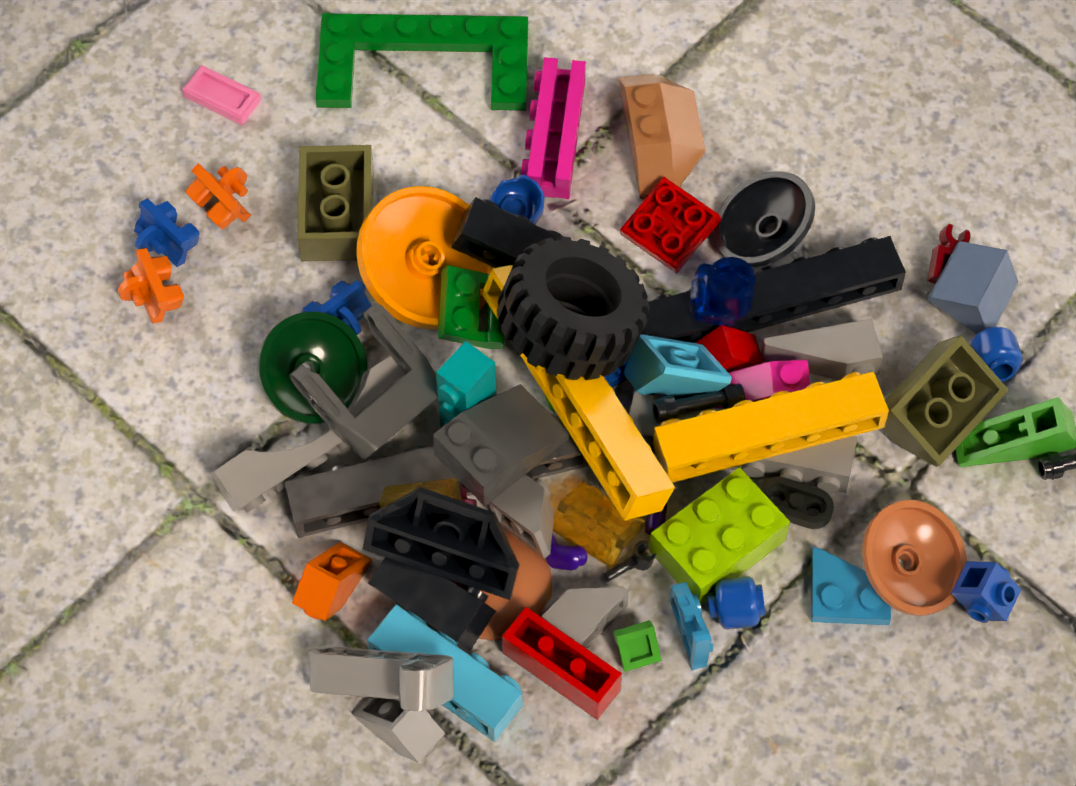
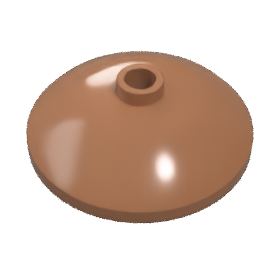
M917 500L895 502L881 509L872 518L863 539L862 556L866 575L873 589L889 606L908 615L926 616L944 610L955 601L956 598L951 592L965 566L967 556L964 543L957 528L939 509ZM899 558H900V559L902 560V562H903V565H904L903 568L901 567V565H900V563H899Z
M504 531L520 564L513 595L508 600L480 590L489 596L485 604L496 610L478 639L502 640L503 634L525 607L542 617L541 611L551 599L552 575L547 561L509 532ZM455 582L462 589L465 590L467 588V585Z

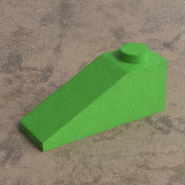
M1057 397L982 421L955 449L958 465L960 467L1037 459L1045 457L1047 454L1061 453L1076 448V425L1073 413Z

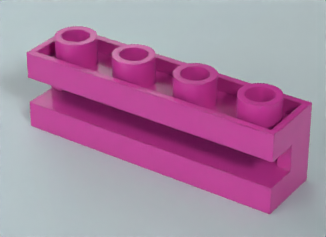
M544 57L542 71L536 70L534 91L539 92L538 100H531L530 121H535L534 130L527 129L525 150L530 151L529 159L522 160L521 175H526L538 182L544 197L570 198L586 82V61L572 60L571 70L558 69V58Z

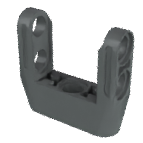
M374 303L364 312L369 331L405 374L357 415L353 416L319 374L311 372L304 365H300L289 375L295 387L330 429L363 460L379 449L438 398L436 373L429 361L389 312L378 303Z

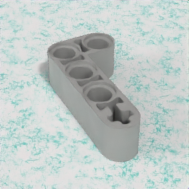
M319 647L309 650L310 690L312 692L399 699L400 708L408 711L432 710L454 698L453 657L448 655L344 647Z

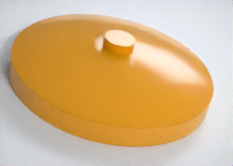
M427 186L407 187L395 191L382 199L369 212L359 231L357 263L368 292L391 316L413 327L430 330L439 328L442 269L447 265L490 274L494 268L451 248L463 213L469 206V204L452 193ZM480 289L479 310L487 302L482 295L483 289Z

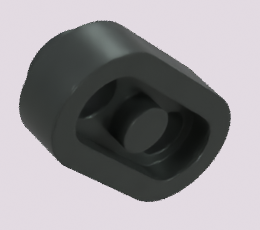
M778 476L765 480L760 487V490L770 500L772 497L777 496L784 501L780 504H773L785 515L790 523L809 529H820L826 526L832 518L834 503L831 496L824 490ZM810 508H815L820 512V514L813 516L810 515L807 512V510Z

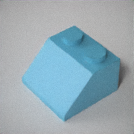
M642 334L630 354L624 371L625 377L639 394L655 395L656 393L672 395L675 400L717 392L729 385L732 376L704 345Z

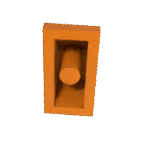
M338 542L306 564L292 604L303 609L304 613L309 617L326 621L343 608L369 568L372 559Z

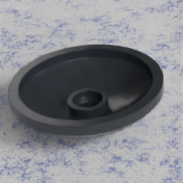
M774 171L752 177L731 192L718 211V214L721 215V221L713 230L715 244L728 261L739 266L759 267L778 261L792 252L805 238L811 228L815 216V199L812 191L800 177L788 172Z

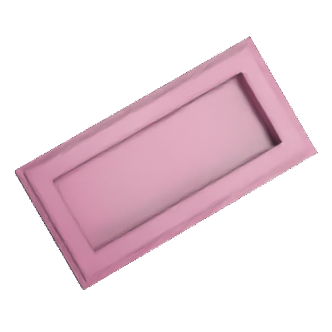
M203 65L198 68L182 90L185 98L242 126L261 101L260 93Z

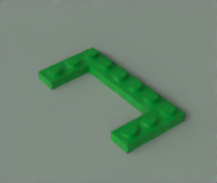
M322 13L316 87L317 108H352L355 50L493 52L491 110L526 111L528 16Z

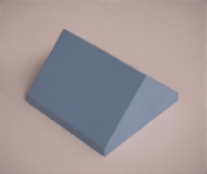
M962 241L958 242L927 300L976 334L988 327H996L1018 284L1008 250Z

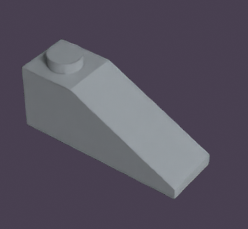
M872 319L763 338L761 351L764 363L770 361L808 360L809 373L836 380H841L844 376L855 372L865 374L874 371L875 375H879L883 361V354Z

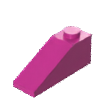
M808 360L770 361L729 372L732 376L730 383H740L745 392V399L753 402L768 399L771 395L780 391L791 393L803 390L810 385Z

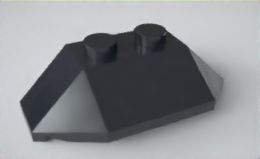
M419 487L372 513L368 518L363 550L508 600L511 599L520 564L495 512Z

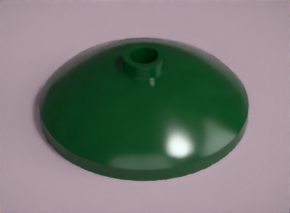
M312 311L289 316L276 324L265 337L257 361L259 383L269 403L285 417L306 424L325 423V421L291 381L289 375L303 363L308 364L311 372L319 374L347 409L359 389L363 373L368 370L366 353L356 333L339 318L326 313Z

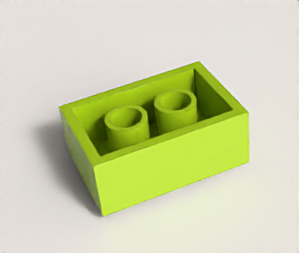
M739 467L651 532L649 552L651 554L656 553V560L678 584L687 582L691 593L697 594L700 605L708 600V595L715 594V585L719 580L739 577L784 543L787 539L790 521Z

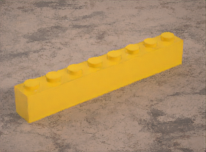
M513 265L493 268L482 291L483 297L497 319L498 299ZM521 354L520 356L623 520L662 511L675 486L606 379L602 375L592 380H585L584 377H580L578 380H569L562 374L553 376L546 373L547 369L539 365L534 367L529 364L527 357Z

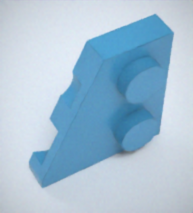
M812 548L811 622L867 625L890 624L891 606L876 593L864 570L820 548Z
M687 582L672 585L670 603L691 669L693 671L707 667L709 652H713V643L709 630L702 618L698 596L696 593H691Z

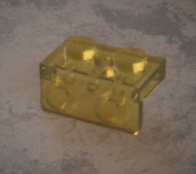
M582 481L560 500L554 515L553 532L575 546L580 545L584 547L589 555L612 568L617 564L623 548L641 532L645 520L637 517L624 521L610 498L602 494L597 488L589 486Z

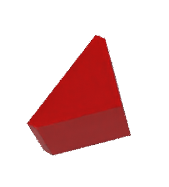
M721 325L696 342V344L704 345L728 373L764 363L756 337L751 333Z

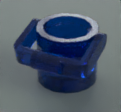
M725 257L715 261L713 264L703 263L699 265L694 279L691 281L690 300L693 304V316L697 321L732 326L735 324V320L747 315L752 308L756 281L755 272L750 264L741 258ZM705 301L709 311L703 310V304L705 303Z

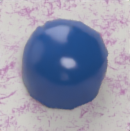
M520 175L514 179L501 181L492 193L490 201L494 202L500 209L513 215L524 216L531 223L536 224L543 215L545 197L538 182L526 175Z

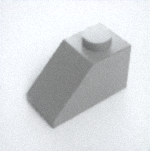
M525 474L492 500L489 506L492 512H495L501 527L545 559L550 555L554 522V510L548 498L551 496V493L542 480L539 478L533 480Z
M623 586L567 589L560 598L556 596L551 598L543 607L541 615L547 622L588 649L628 606L629 591Z
M369 697L353 714L361 724L396 753L418 763L422 758L427 757L434 751L436 743L445 734L427 711L403 710L400 708L399 699Z

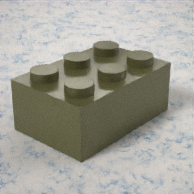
M372 145L299 146L297 240L301 262L357 260L359 231L363 221L374 208Z

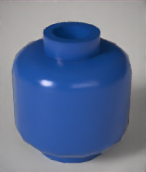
M988 327L979 332L970 343V346L1002 382L1012 378L1022 365V353L1017 338L1007 328Z
M750 576L721 579L715 585V594L708 595L711 618L719 617L720 625L724 629L753 627L759 623L760 616L766 615L762 584L756 585L754 579Z

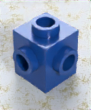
M966 561L951 594L967 609V614L972 619L982 623H987L988 621L1006 622L1022 589L1012 580L1010 573L1005 568L999 566L997 562Z

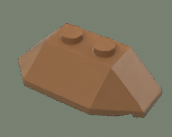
M655 74L620 77L618 82L639 198L645 199L663 177L681 187V184L705 154V145L694 91Z

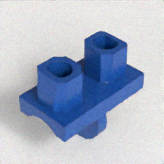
M147 198L139 202L141 214L134 229V232L138 235L135 247L137 249L147 248L148 252L154 250L157 254L162 253L176 267L184 264L187 251L198 244L199 230L192 223H186L178 227L175 224L178 214L175 207L168 201L154 205Z
M341 280L331 288L330 300L323 305L318 301H312L302 309V312H322L339 318L358 335L362 331L358 321L364 317V312L372 305L365 294L364 284L356 280L350 285Z

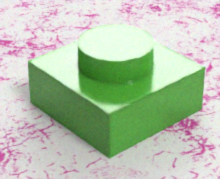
M650 620L613 631L620 665L624 672L662 661L655 628Z

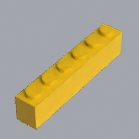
M874 371L865 374L855 372L844 376L838 381L812 383L803 390L791 393L780 391L771 395L768 399L756 402L751 400L741 401L732 408L716 411L711 409L703 411L693 418L681 421L679 419L667 420L660 426L654 427L653 446L660 465L670 476L673 483L882 429L885 427L889 410Z

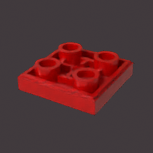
M663 177L620 228V234L677 274L719 224L721 215L666 177Z

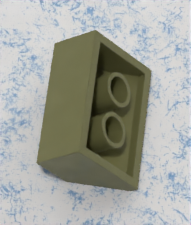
M961 335L940 341L885 399L889 412L885 427L882 430L894 444L938 467L1003 398L1009 389Z

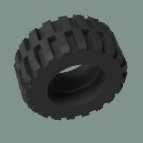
M559 237L554 241L553 238L539 241L538 244L530 245L524 249L521 255H518L499 296L497 316L499 323L502 325L501 329L506 340H512V348L518 355L524 354L529 364L534 367L539 365L547 369L546 373L553 376L562 374L569 380H578L580 377H584L585 380L599 378L600 375L604 377L616 372L617 368L622 367L628 360L647 323L649 315L648 296L644 285L639 284L640 279L634 269L629 270L626 267V261L619 255L617 257L611 255L609 249L601 245L598 248L591 245L590 241L584 239L572 241L571 237ZM557 300L573 304L585 311L589 316L577 314L562 306Z

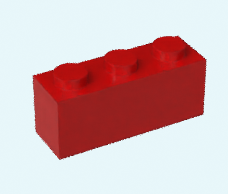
M527 607L524 608L502 636V649L505 656L596 720L600 718L621 691V672Z

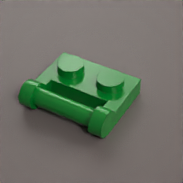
M450 265L442 269L438 339L462 344L467 341L473 346L492 350L504 347L505 336L501 333V324L489 305L487 307L486 332L478 331L480 289H484L490 274Z

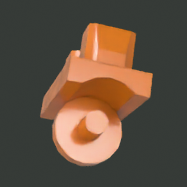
M199 163L191 170L197 178L189 185L185 193L201 208L214 195L219 199L206 213L218 227L223 230L236 218L245 222L251 216L232 195L237 193L240 197H243L248 192V189L244 186L247 174L242 168L236 167L229 170L226 166L221 167L218 170V174L222 177L220 182Z
M147 248L138 249L135 253L138 260L131 267L130 271L123 274L125 281L119 285L118 293L122 300L134 301L135 306L144 304L152 324L162 322L166 311L181 307L184 294L180 285L163 286L161 282L169 280L172 274L171 264L167 256L150 257Z

